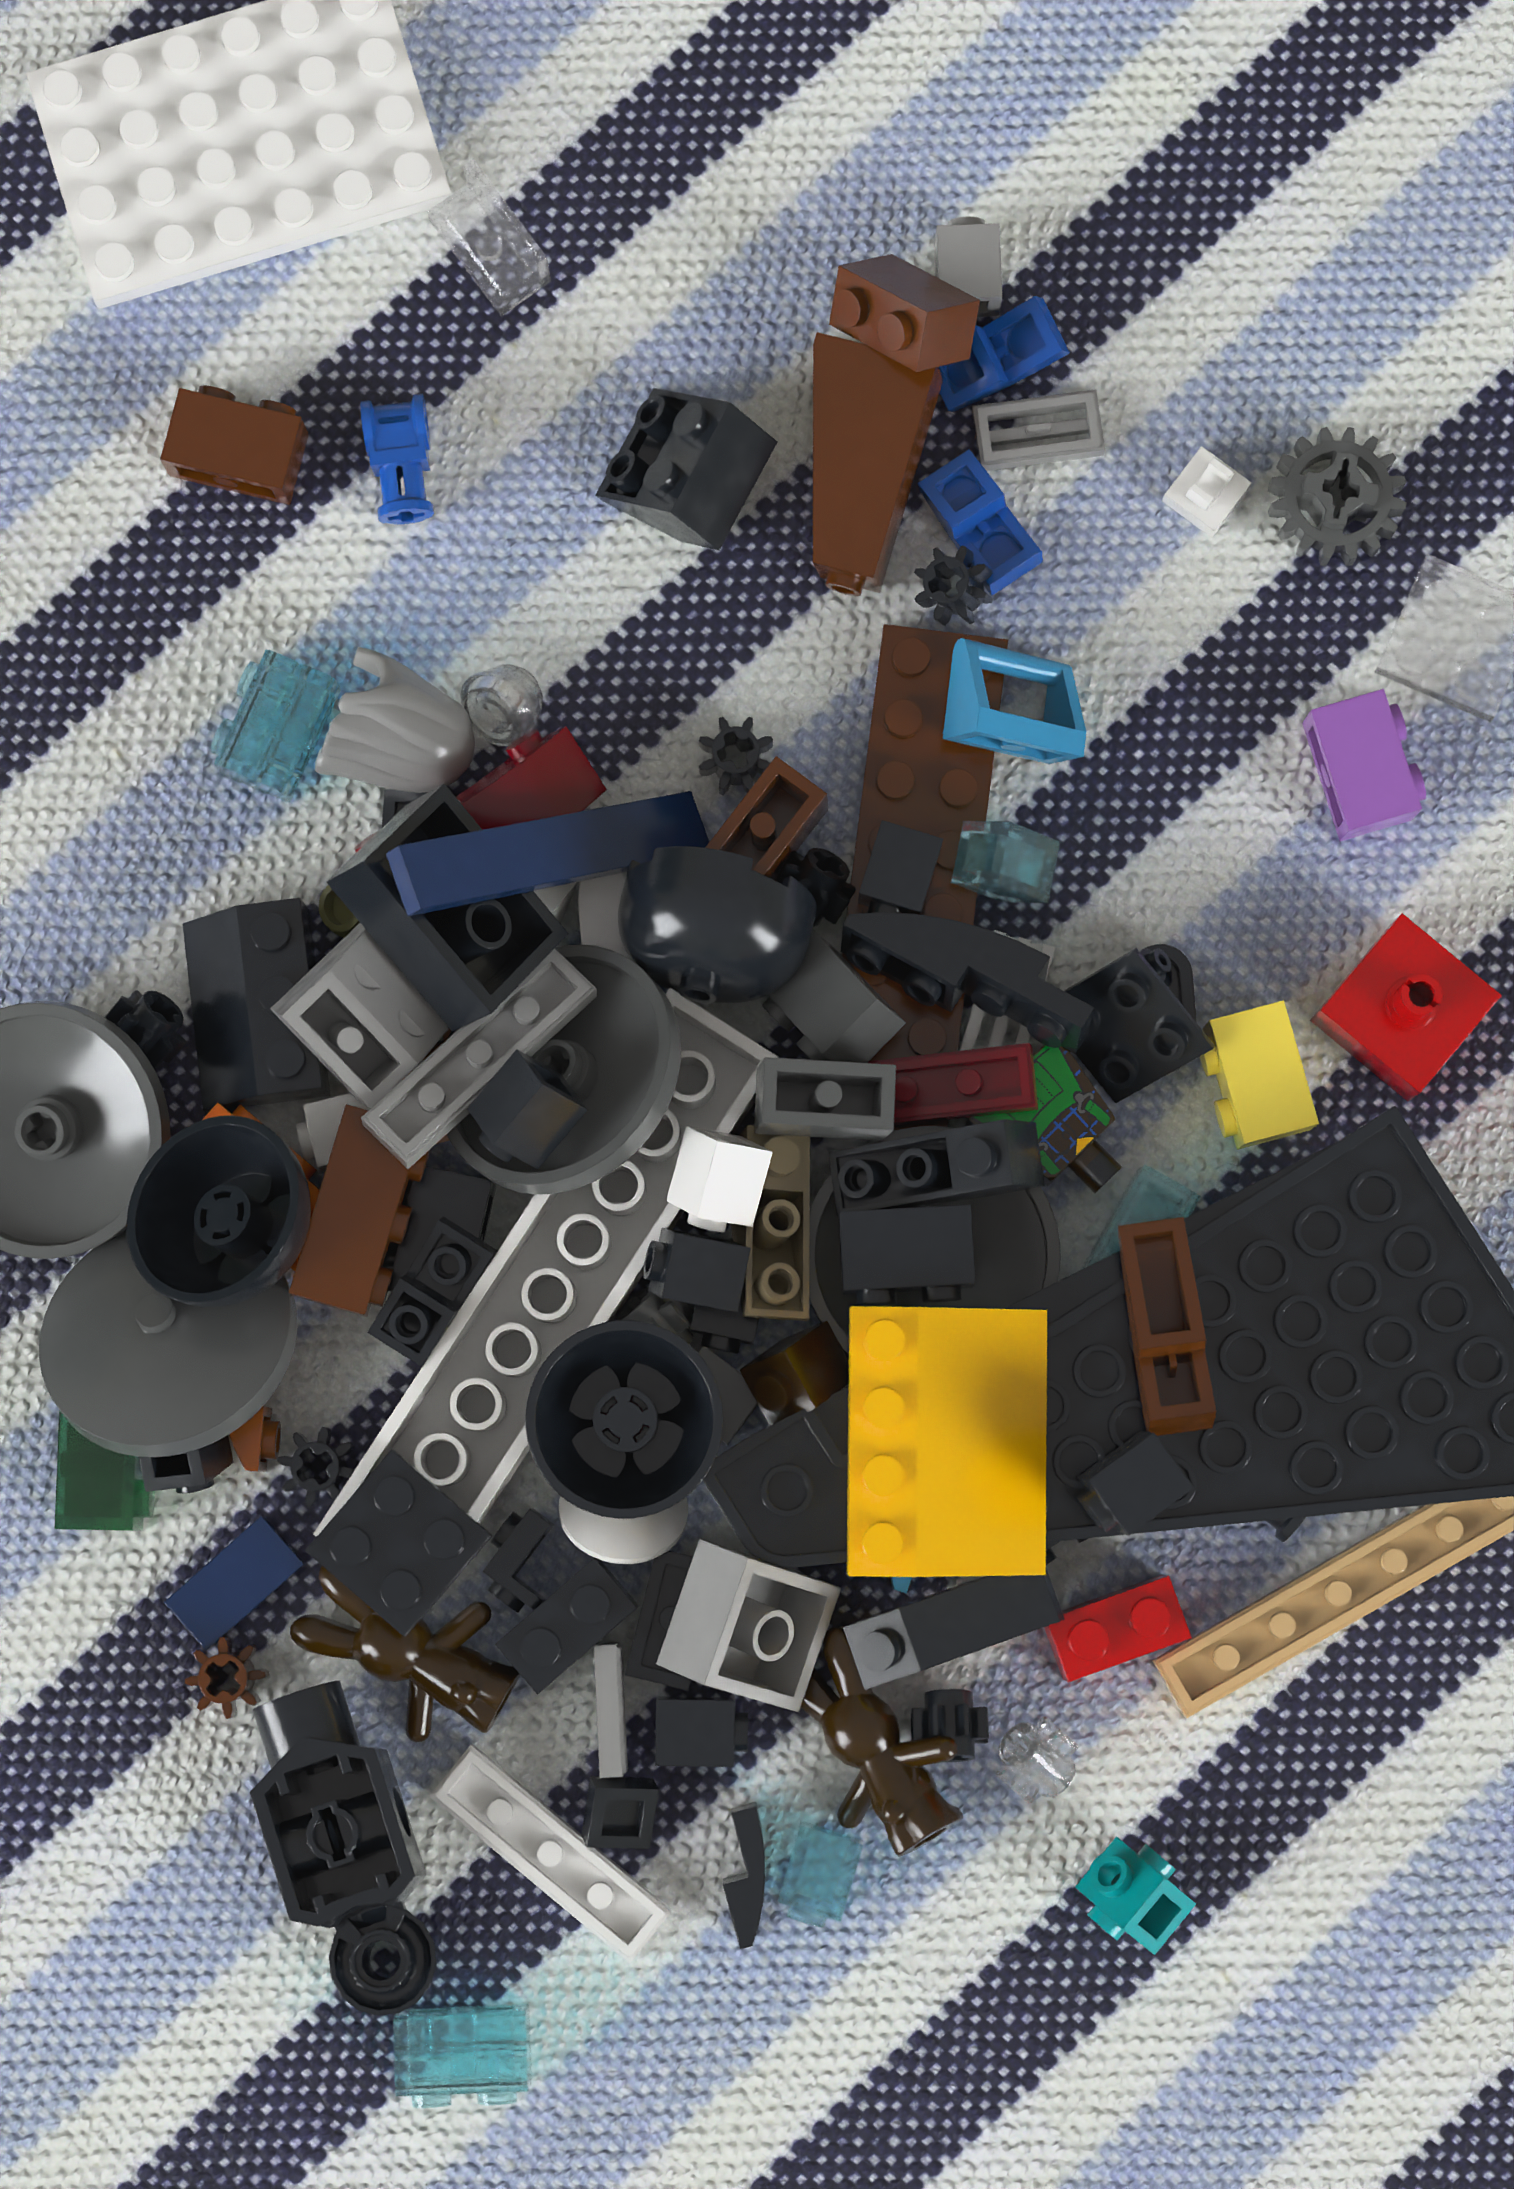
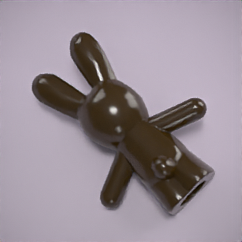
M321 1567L319 1580L325 1594L361 1623L360 1628L343 1624L318 1614L301 1616L290 1627L291 1638L297 1646L305 1651L316 1654L357 1660L369 1674L380 1680L393 1682L409 1680L405 1730L407 1737L411 1741L422 1742L430 1736L433 1699L444 1707L455 1711L480 1732L487 1733L491 1729L513 1691L520 1674L513 1666L493 1661L474 1649L462 1646L463 1643L490 1621L492 1615L489 1605L481 1601L471 1603L434 1634H432L428 1625L421 1620L410 1634L404 1637L326 1568Z
M845 1626L833 1627L825 1634L823 1653L840 1698L814 1668L801 1708L822 1724L825 1742L832 1754L846 1765L860 1769L838 1809V1822L845 1828L853 1829L857 1827L872 1804L876 1815L885 1826L888 1839L895 1854L903 1856L931 1842L963 1819V1813L960 1809L950 1805L937 1791L932 1774L923 1766L952 1760L958 1752V1746L956 1741L950 1736H936L900 1742V1728L896 1714L887 1703L873 1693L872 1688L864 1689L843 1629Z

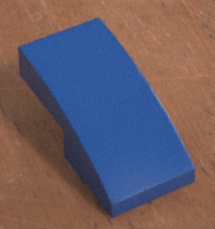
M1033 296L984 327L975 326L970 358L939 366L943 379L939 393L948 411L955 412L989 397L1070 353L1044 299Z
M970 449L917 483L920 492L956 548L959 550L961 546H965L974 553L971 567L977 564H985L992 570L993 574L989 579L982 581L991 596L1043 562L1042 551L1006 506L1004 493Z

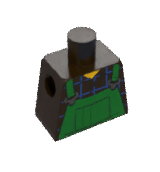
M1043 1045L1033 1055L1038 1110L969 1117L965 1126L1002 1119L1036 1122L1044 1184L1049 1186L1069 1167L1095 1194L1122 1168L1096 1141L1116 1119L1069 1050L1061 1046L1052 1048Z

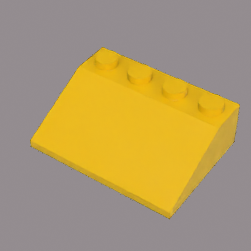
M851 1306L849 1308L848 1576L1046 1575L1047 1310Z

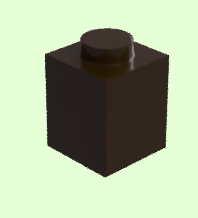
M827 1320L780 1340L739 1369L769 1425L804 1408L807 1412L816 1409L831 1397L830 1395L840 1391L849 1384V1360Z

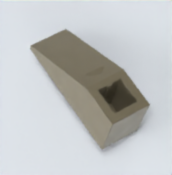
M747 1125L738 1136H742L772 1151V1156L753 1227L731 1223L733 1241L751 1248L741 1293L743 1317L807 1321L809 1320L810 1137L755 1134L754 1126Z

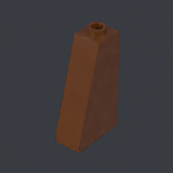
M817 332L813 343V564L820 578L826 579L825 586L831 590L850 596H861L863 589L880 593L943 379L939 367L915 372L866 344Z

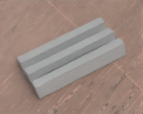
M1096 389L972 406V419L975 425V439L979 452V462L986 471L1104 456L1105 444ZM1086 409L1087 418L989 431L988 422ZM1089 433L1090 439L993 452L991 447Z
M619 1642L597 1643L594 1645L600 1778L623 1777L628 1770L622 1646H619Z

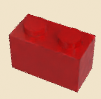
M1159 1575L1062 1610L1064 1620L1044 1627L1062 1679L1067 1682L1192 1638L1169 1575Z

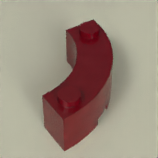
M565 726L542 737L538 729L523 735L506 748V752L510 756L509 759L456 796V798L482 830L581 812L607 789L571 732ZM375 832L374 834L370 835V836L367 837L365 840H363L362 842H360V843L354 848V850L356 851V853H357L377 832Z

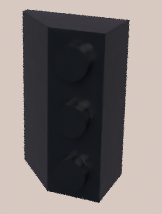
M301 898L237 905L183 923L203 1111H210L217 1102L226 1109L237 1108L240 1104L243 1107L331 1096L328 1069L270 1009L316 965L310 911Z

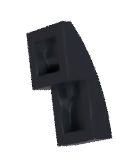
M757 1801L731 1809V1816L746 1873L724 1878L723 1888L740 1949L753 1946L764 1898L765 1848Z

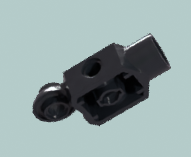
M340 1680L327 1682L282 1696L253 1709L271 1770L250 1791V1795L289 1920L317 1927H335L336 1934L334 1935L329 1953L331 1979L340 1996L362 2012L376 2016L397 2014L416 2004L432 1983L437 1964L435 1945L425 1924L406 1909L404 1902L427 1874L387 1749L360 1745ZM381 1940L393 1944L400 1954L401 1962L399 1969L391 1978L378 1975L370 1963L371 1951L376 1943Z

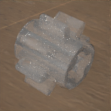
M1043 1716L1037 1726L1028 1722H1020L1008 1730L998 1747L999 1758L1004 1765L999 1767L995 1773L996 1776L1027 1803H1032L1037 1794L1043 1797L1055 1798L1070 1785L1076 1774L1075 1763L1070 1755L1079 1747L1076 1742L1047 1717Z

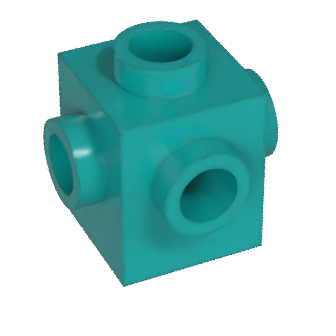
M1117 1836L1107 1849L1092 1862L1089 1871L1075 1886L1076 1889L1095 1904L1087 1914L1095 1923L1117 1941L1124 1932L1128 1933L1154 1955L1196 1905L1194 1901L1168 1880L1176 1870L1146 1843L1136 1853Z

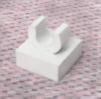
M1201 446L1164 494L1162 502L1212 538L1247 493L1252 482Z

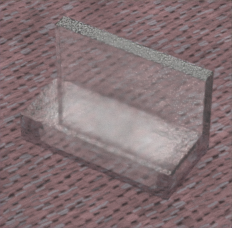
M472 159L463 166L467 184L427 211L432 225L502 317L551 282L547 256L475 160Z

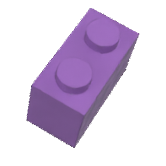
M1384 689L1310 710L1302 724L1339 841L1412 821L1422 810L1420 801L1426 799L1425 784L1417 764L1408 765L1401 744V741L1407 739L1405 721L1399 706L1396 703L1389 705Z

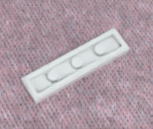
M473 1744L468 1747L429 1795L628 1963H631L672 1911L601 1850L586 1847L581 1834Z

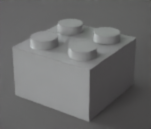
M699 1539L656 1664L700 1684L799 1712L841 1587L797 1570L776 1566L757 1557Z

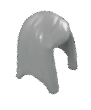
M358 647L353 665L380 677L379 685L367 691L345 693L340 700H335L330 714L332 721L329 723V731L315 761V772L345 777L388 789L416 793L430 792L442 784L448 786L456 782L470 766L475 748L474 733L467 711L459 702L444 694L395 659L370 649Z

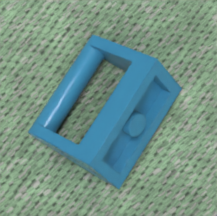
M964 638L958 639L952 654L943 739L1046 764L1084 757L1086 728L1072 667L1068 664ZM982 669L1047 685L1043 721L990 709Z

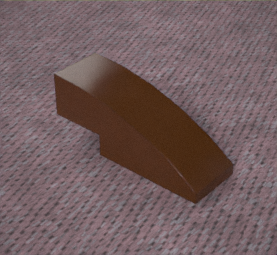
M1184 1217L1118 1225L1127 1310L1146 1432H1154L1156 1436L1213 1428L1216 1407L1205 1353L1207 1340Z

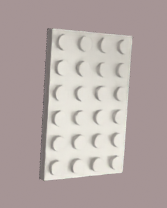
M265 0L25 73L91 293L98 309L453 202L451 190L391 0Z

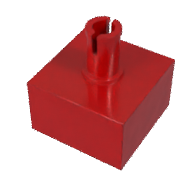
M1401 913L1383 932L1310 1021L1406 1101H1409L1423 1091L1502 995Z

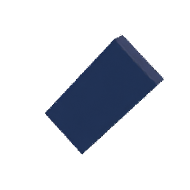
M261 1516L164 1603L204 1650L208 1651L219 1642L220 1637L226 1636L304 1567L306 1563L265 1516Z

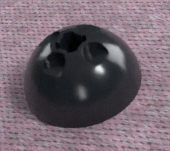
M218 1116L201 1120L182 1129L154 1153L141 1172L130 1198L126 1223L127 1241L137 1270L144 1280L159 1293L181 1303L200 1307L229 1306L262 1294L288 1272L305 1243L311 1217V1200L306 1176L290 1147L280 1136L258 1121L240 1116Z
M619 1320L603 1322L585 1328L567 1338L556 1347L541 1365L530 1388L526 1405L527 1441L535 1464L544 1479L561 1497L571 1504L589 1513L607 1518L633 1519L646 1517L666 1510L682 1501L701 1483L709 1472L716 1458L722 1438L723 1407L721 1396L714 1376L706 1362L695 1349L676 1334L659 1326L640 1321ZM631 1396H633L632 1401L637 1403L642 1408L643 1412L637 1405L630 1402ZM643 1424L650 1426V1427H645V1426H644V1428H643V1430L641 1431V1433H640L638 1436L635 1437L636 1440H637V1443H636L635 1440H634V1438H633V1436L636 1435V1434L641 1430Z

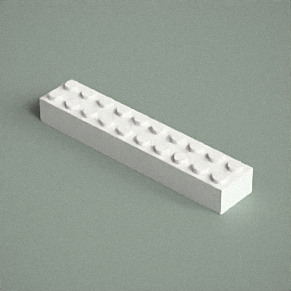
M672 988L668 989L666 996L672 1004L680 1029L681 1064L674 1094L659 1125L634 1155L608 1175L574 1190L554 1194H535L313 1535L316 1537L391 1450H395L478 1523H483L530 1450L526 1434V1405L530 1388L541 1365L556 1347L570 1336L590 1326L614 1321L617 1312L625 1304L644 1274V1261L650 1242L652 1240L659 1242L661 1228L673 1229L684 1213V1210L666 1200L686 1126L734 1135L755 1103L757 1068L765 1057L779 1058L778 1056L697 1004L682 997Z

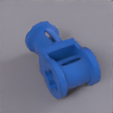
M415 394L410 402L374 406L370 400L360 401L362 429L367 456L370 459V466L374 476L380 477L383 505L377 510L378 520L381 523L400 525L417 523L433 517L434 507L430 501L426 500L423 471H431L428 450H431L430 432L424 395ZM402 477L404 478V495H402L400 479Z

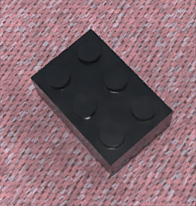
M442 784L405 805L326 883L453 1032L492 1014L569 933L534 891L407 916L386 853L399 845L482 830L448 787Z

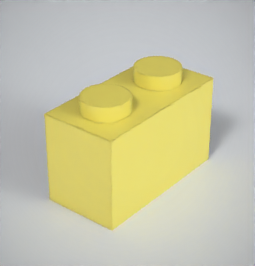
M1284 1000L1215 1018L1207 1022L1203 1027V1031L1215 1046L1212 1050L1201 1055L1200 1061L1207 1077L1216 1074L1222 1099L1214 1101L1217 1121L1224 1138L1234 1137L1237 1150L1306 1132L1319 1124Z

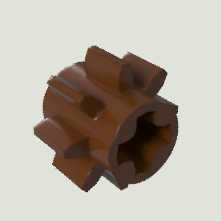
M229 1636L219 1638V1654L212 1656L208 1651L202 1649L195 1650L193 1655L202 1666L198 1675L190 1676L184 1680L187 1685H199L204 1695L197 1706L200 1711L210 1707L214 1702L222 1703L223 1715L225 1719L235 1717L237 1711L236 1700L242 1698L247 1704L253 1706L261 1702L258 1694L252 1688L255 1680L263 1679L270 1674L265 1669L255 1670L250 1660L254 1656L257 1646L252 1644L245 1647L240 1653L232 1652V1642ZM235 1663L239 1670L234 1678L241 1685L238 1690L229 1688L220 1692L215 1686L219 1682L220 1675L214 1668L216 1665L224 1667Z

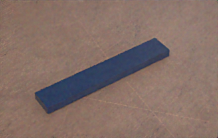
M692 791L399 845L387 852L386 856L407 916L627 872L632 860L641 864L652 861L656 848L673 846L705 848L709 843V839Z

